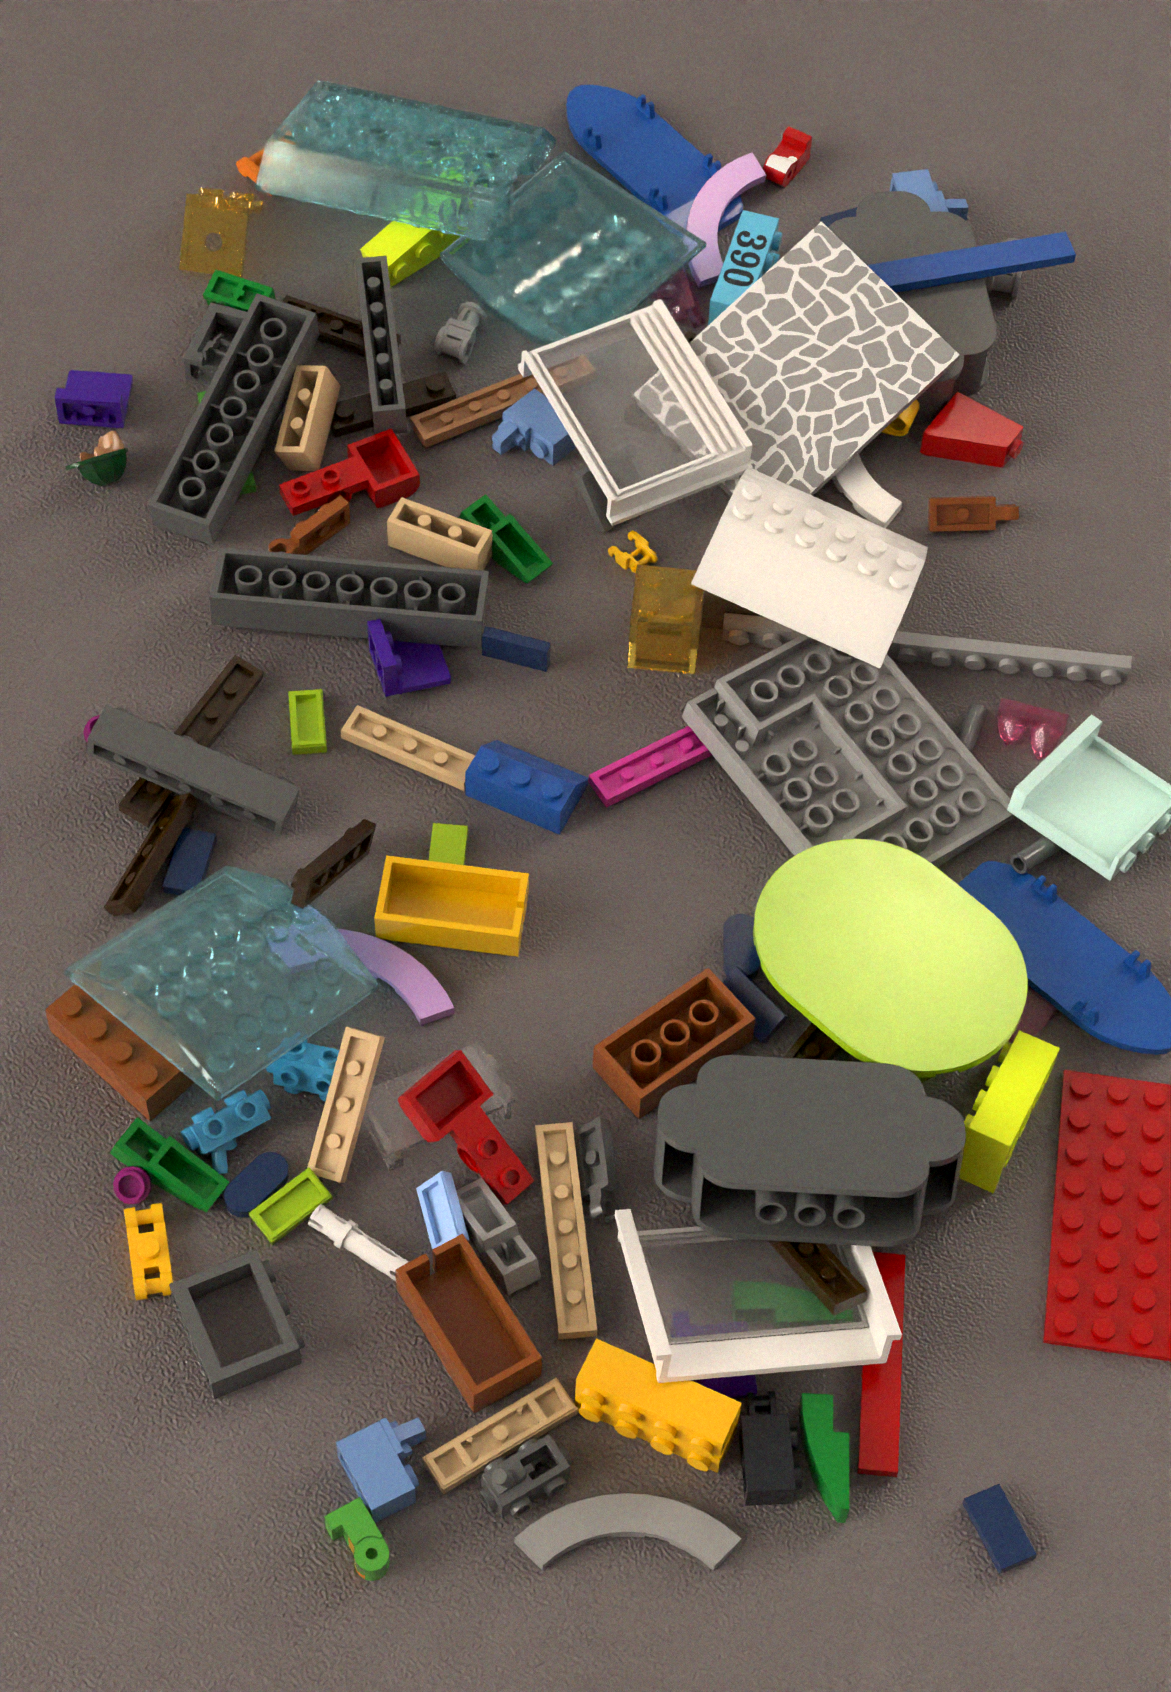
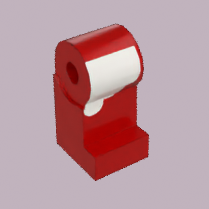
M788 126L783 133L782 141L765 161L763 170L766 174V179L786 187L810 159L812 136Z

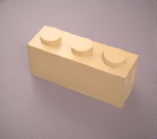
M296 366L274 451L289 471H316L320 469L341 387L327 366Z
M403 497L400 498L387 520L388 546L441 566L483 571L492 557V530Z

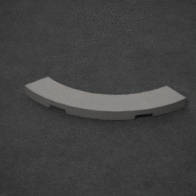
M633 1493L606 1494L567 1504L530 1524L514 1538V1543L542 1571L565 1553L586 1544L587 1541L611 1536V1538H644L645 1536L659 1538L690 1553L714 1571L742 1541V1538L726 1525L690 1505L669 1498Z

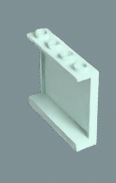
M1091 714L1015 787L1007 811L1111 881L1120 870L1123 873L1129 870L1139 851L1144 854L1150 848L1157 832L1164 834L1171 825V785L1098 737L1102 721Z

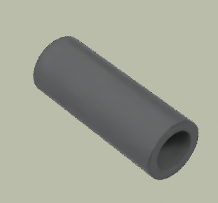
M970 705L957 734V737L971 753L974 750L988 715L987 710L980 705Z
M1043 836L1011 857V865L1017 873L1024 874L1063 848Z

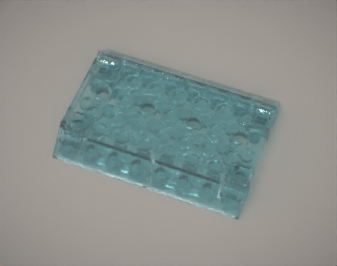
M318 80L266 142L255 187L258 191L267 192L274 196H285L301 202L325 205L328 208L343 209L359 215L383 218L386 221L401 222L417 228L423 227L441 231L444 234H454L468 237L475 241L487 242L510 209V186L519 174L534 176L556 145V138L543 127Z

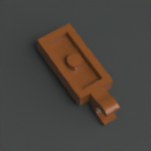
M339 496L332 502L324 504L318 512L307 520L299 522L290 531L291 538L273 540L268 546L269 552L282 551L290 554L308 555L350 524L349 502L342 496Z
M995 496L928 497V530L930 532L996 530V520H1019V506H1016V504L996 505Z

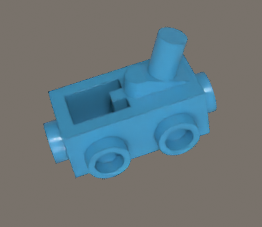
M296 1032L293 1034L292 1039L283 1037L277 1050L270 1052L266 1071L273 1073V1084L284 1086L286 1092L291 1094H298L303 1091L319 1094V1098L326 1101L339 1050L310 1044L307 1042L306 1033Z
M243 1089L225 1098L224 1101L227 1106L216 1112L213 1111L212 1107H209L193 1115L191 1118L194 1123L181 1131L182 1138L190 1151L195 1150L197 1155L211 1152L212 1167L219 1174L228 1173L226 1151L237 1147L235 1138L271 1119L268 1112L271 1106L267 1096L261 1089L247 1095Z

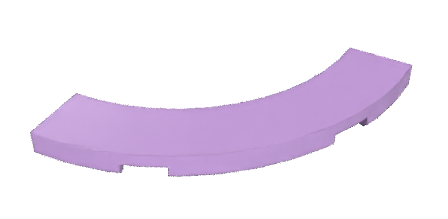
M753 153L739 157L718 170L704 184L692 204L687 221L685 240L687 261L698 288L717 282L723 262L719 253L717 232L726 207L746 190L765 182L766 174Z
M304 928L268 936V942L280 972L303 966L327 965V963L347 965L349 969L365 973L376 979L380 978L392 986L395 992L413 1011L420 1026L455 1014L454 1006L449 996L431 972L410 954L382 939L361 932L336 928Z

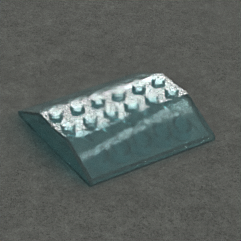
M563 151L442 251L440 258L488 312L534 343L548 345L632 313L705 249L707 243Z
M227 865L64 969L65 976L217 1101L376 991L379 985L327 916L311 904L304 909L291 904L294 891L279 879Z

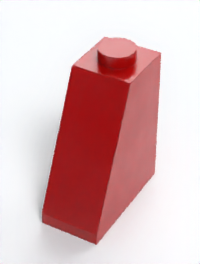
M956 392L924 431L920 453L925 456L1003 468L1010 458L1016 459L1024 445V442L1021 441L1024 427L973 399Z

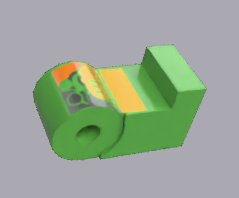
M361 1497L324 1516L325 1528L332 1540L334 1541L341 1536L346 1540L354 1555L356 1572L361 1578L375 1581L386 1575L390 1564L389 1549Z

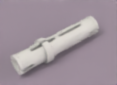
M322 1204L310 1216L308 1225L333 1240L334 1246L340 1250L345 1248L394 1281H396L395 1269L409 1262L358 1229L357 1223L352 1220L347 1222Z

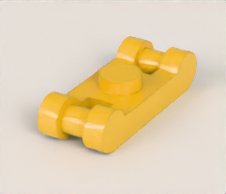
M162 1203L150 1204L151 1208L136 1210L135 1207L124 1209L136 1301L148 1299V1295L163 1293V1296L171 1295L169 1284L173 1283ZM153 1223L154 1231L139 1234V1225ZM160 1272V1277L145 1279L146 1274Z

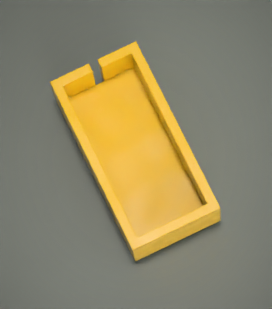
M386 855L374 917L376 937L383 940L519 957L523 922L525 920L529 895V873Z
M596 1338L576 1378L575 1405L578 1408L579 1414L591 1422L598 1423L603 1421L612 1425L619 1434L627 1438L635 1439L638 1437L643 1439L662 1454L671 1455L674 1453L687 1459L689 1465L698 1470L708 1471L709 1469L718 1473L736 1435L742 1403L691 1380L658 1383L655 1364Z

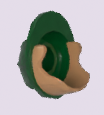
M111 431L99 438L98 446L94 448L93 454L82 452L80 453V462L65 466L66 471L78 468L83 477L91 483L100 486L117 482L124 474L127 464L126 453L129 451L128 448L124 447L117 432Z

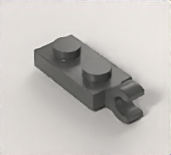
M598 1117L573 1132L581 1198L590 1201L589 1210L593 1219L604 1215L605 1223L609 1224L616 1220L614 1216L615 1210H620L617 1202L611 1195V1192L618 1189L619 1185L610 1120Z

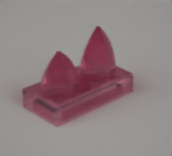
M679 259L670 263L669 267L672 275L663 279L652 290L649 298L654 300L678 298L667 307L675 322L689 319L694 328L705 324L691 277L682 261Z
M1001 698L997 713L998 730L1004 743L1009 745L1018 740L1025 733L1027 727L1030 726L1032 749L1036 758L1041 760L1051 753L1058 744L1061 735L1064 734L1069 715Z

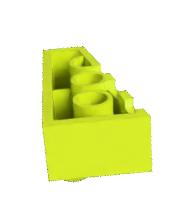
M451 170L360 249L363 258L387 256L390 288L488 226L477 190L455 171Z
M1020 1030L1013 1043L1007 1042L1003 1046L998 1058V1062L1002 1063L1001 1066L993 1065L985 1083L989 1087L988 1091L980 1090L972 1110L977 1111L975 1116L968 1114L964 1121L966 1140L960 1179L994 1193L1003 1168H1006L1018 1138L1021 1137L1032 1109L1034 1110L1052 1072L1060 1050L1059 1047Z

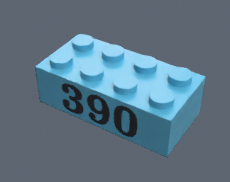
M745 210L742 211L710 300L708 325L780 260V254L775 253L779 251L783 236L782 232H778L779 218Z

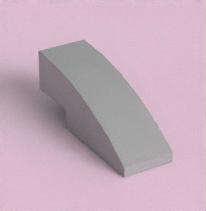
M480 1178L456 1190L467 1232L507 1295L541 1279L537 1257L521 1238L516 1222L485 1181Z

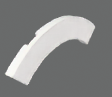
M859 453L831 478L839 492H843L853 503L852 507L872 523L886 528L901 510L902 502L890 495L874 481L864 467Z

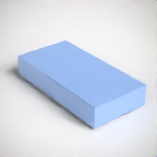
M441 1171L416 1188L432 1249L462 1233L467 1241H469L452 1173Z

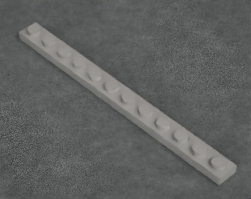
M733 613L724 614L722 640L730 641L736 645L754 643L763 644L768 648H778L802 635V633L766 617ZM896 631L887 652L890 658L898 659L904 663L922 661L931 662L933 665L941 667L959 665L971 670L996 669L1006 674L1024 672L1033 673L1037 677L1062 676L1073 681H1083L1085 679L1099 680L1108 685L1126 683L1131 670L1132 656L901 631Z

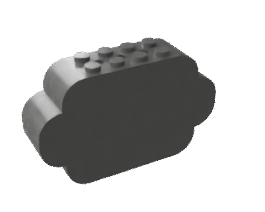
M885 191L870 194L859 203L856 217L839 219L828 227L866 265L977 247L973 230L967 221L953 213L931 212L929 206L922 198L905 191ZM984 278L896 293L960 354V359L917 398L920 408L912 425L931 424L956 392L970 396L980 391L986 384L989 373L986 359L987 352L991 350L995 343L997 331Z
M724 1055L709 1060L700 1068L697 1084L675 1087L661 1098L658 1108L654 1178L658 1187L666 1195L679 1201L691 1203V1212L696 1223L705 1231L719 1237L894 1247L909 1242L917 1235L920 1230L922 1216L943 1212L955 1201L966 1140L965 1124L961 1114L952 1105L936 1098L925 1097L924 1087L919 1078L911 1071L897 1065Z

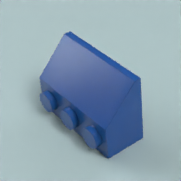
M495 740L480 747L466 770L465 791L468 797L560 835L589 785V778Z

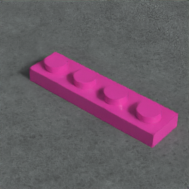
M687 726L589 774L588 783L607 808L712 756V754L692 729Z

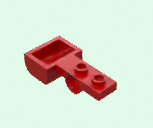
M391 428L348 444V459L279 484V493L292 516L330 503L339 496L350 502L352 494L364 489L376 508H382L398 502L401 497L406 499L413 495L420 486V474Z
M455 1050L399 1096V1105L427 1142H437L449 1133L458 1144L457 1153L464 1164L473 1172L479 1173L500 1203L507 1205L535 1180L480 1107L494 1094L462 1050Z

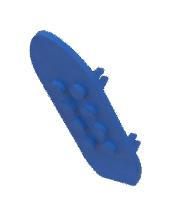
M580 85L572 89L567 97L566 113L569 128L579 145L666 225L685 236L692 204L704 184L721 169L720 161L717 160L712 163L713 156L711 153L704 156L655 112L652 101L646 103V96L644 94L637 99L625 92L598 85ZM741 195L732 200L726 207L720 220L718 231L740 219L743 211Z
M986 861L958 883L960 887L1000 919L1010 931L1023 955L1028 985L1076 1025L1095 1038L1127 1051L1154 1055L1166 1054L1171 1051V997L1162 983L1151 972L1150 960L1146 959L1141 963L1137 960L1140 956L1137 950L1130 954L1057 896V886L1055 884L1046 887L1044 885L1046 882L1044 875L1036 879L1027 872L1024 874L1017 873L1012 865L996 861Z

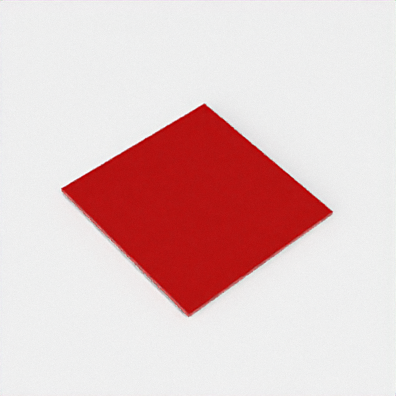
M1070 1070L1063 1071L1043 1343L1171 1362V1085Z

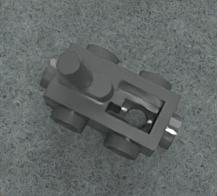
M550 1434L540 1440L532 1438L519 1447L518 1453L506 1460L503 1457L498 1458L484 1469V1473L481 1474V1486L483 1489L479 1491V1496L489 1512L497 1510L502 1518L510 1513L514 1518L524 1515L533 1507L532 1500L544 1493L547 1497H553L566 1488L568 1485L566 1480L570 1478V1465L573 1463L571 1456L562 1443L555 1444ZM539 1467L548 1469L547 1472L540 1476L535 1474L536 1469Z

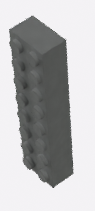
M258 293L256 294L148 503L153 525L214 546L289 397L296 366L305 365L320 335L316 313Z
M220 547L209 596L212 625L368 639L367 621L381 619L385 632H391L393 641L481 649L489 599V571Z

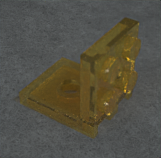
M199 187V193H186L179 270L213 274L215 269L243 278L249 214L262 213L263 201L254 200V193L236 191L230 192L229 196H225L224 189ZM213 232L220 235L222 239V246L217 251L210 250L206 244L208 235Z

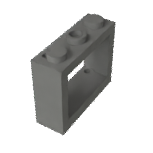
M210 303L183 358L187 380L210 385L223 358L214 356V358L209 359L205 366L199 365L198 359L200 356H203L204 347L209 340H212L216 330L235 335L247 312L230 306Z
M256 1249L169 1284L173 1303L214 1399L302 1363L300 1349L304 1348L305 1344L297 1325L290 1327L286 1318L290 1314L286 1298L282 1292L279 1294L275 1293L271 1283L275 1282L276 1278L268 1260L262 1262ZM253 1275L282 1344L221 1368L193 1299Z

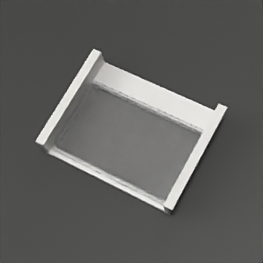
M661 299L654 301L651 306L527 352V350L522 351L518 370L523 378L534 375L608 499L606 517L612 526L740 476L747 467L753 469L750 463L753 446Z
M631 1209L615 1210L614 1216L619 1230L617 1238L618 1242L621 1243L656 1367L658 1383L886 1363L893 1340L901 1339L902 1333L871 1246L825 1244L867 1290L864 1303L833 1316L767 1240L719 1237L705 1231L700 1226L637 1231Z

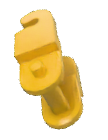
M632 530L628 533V539L630 541L635 539V547L637 549L628 554L627 552L623 553L615 546H611L608 548V554L611 557L615 554V562L625 570L630 568L632 572L640 575L643 573L642 567L649 561L656 563L658 558L656 552L649 548V542ZM639 553L644 556L639 561L633 558Z

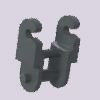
M219 333L213 341H208L203 349V356H200L198 359V364L205 366L209 359L214 358L216 354L224 357L226 352L219 349L221 346L229 348L231 342L224 340V335Z

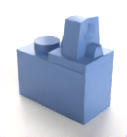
M928 169L892 173L890 191H905L915 194L927 203L931 212L953 213L966 221L968 213L966 199H944L942 190L938 191L937 183L932 181Z
M535 388L502 413V423L498 426V431L492 435V448L500 455L518 445L524 451L530 448L538 458H543L552 466L577 448L547 397Z
M384 1418L336 1442L337 1456L358 1497H361L375 1523L416 1503L415 1488L419 1486V1482L412 1467L409 1464L405 1465V1458L412 1454L411 1447L426 1439V1430L419 1418L398 1425L397 1421L389 1423L387 1418Z

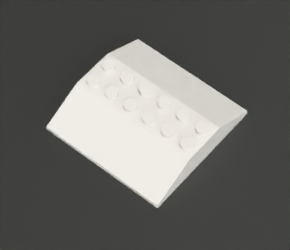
M747 467L728 502L691 584L880 668L914 591L926 559L928 547Z

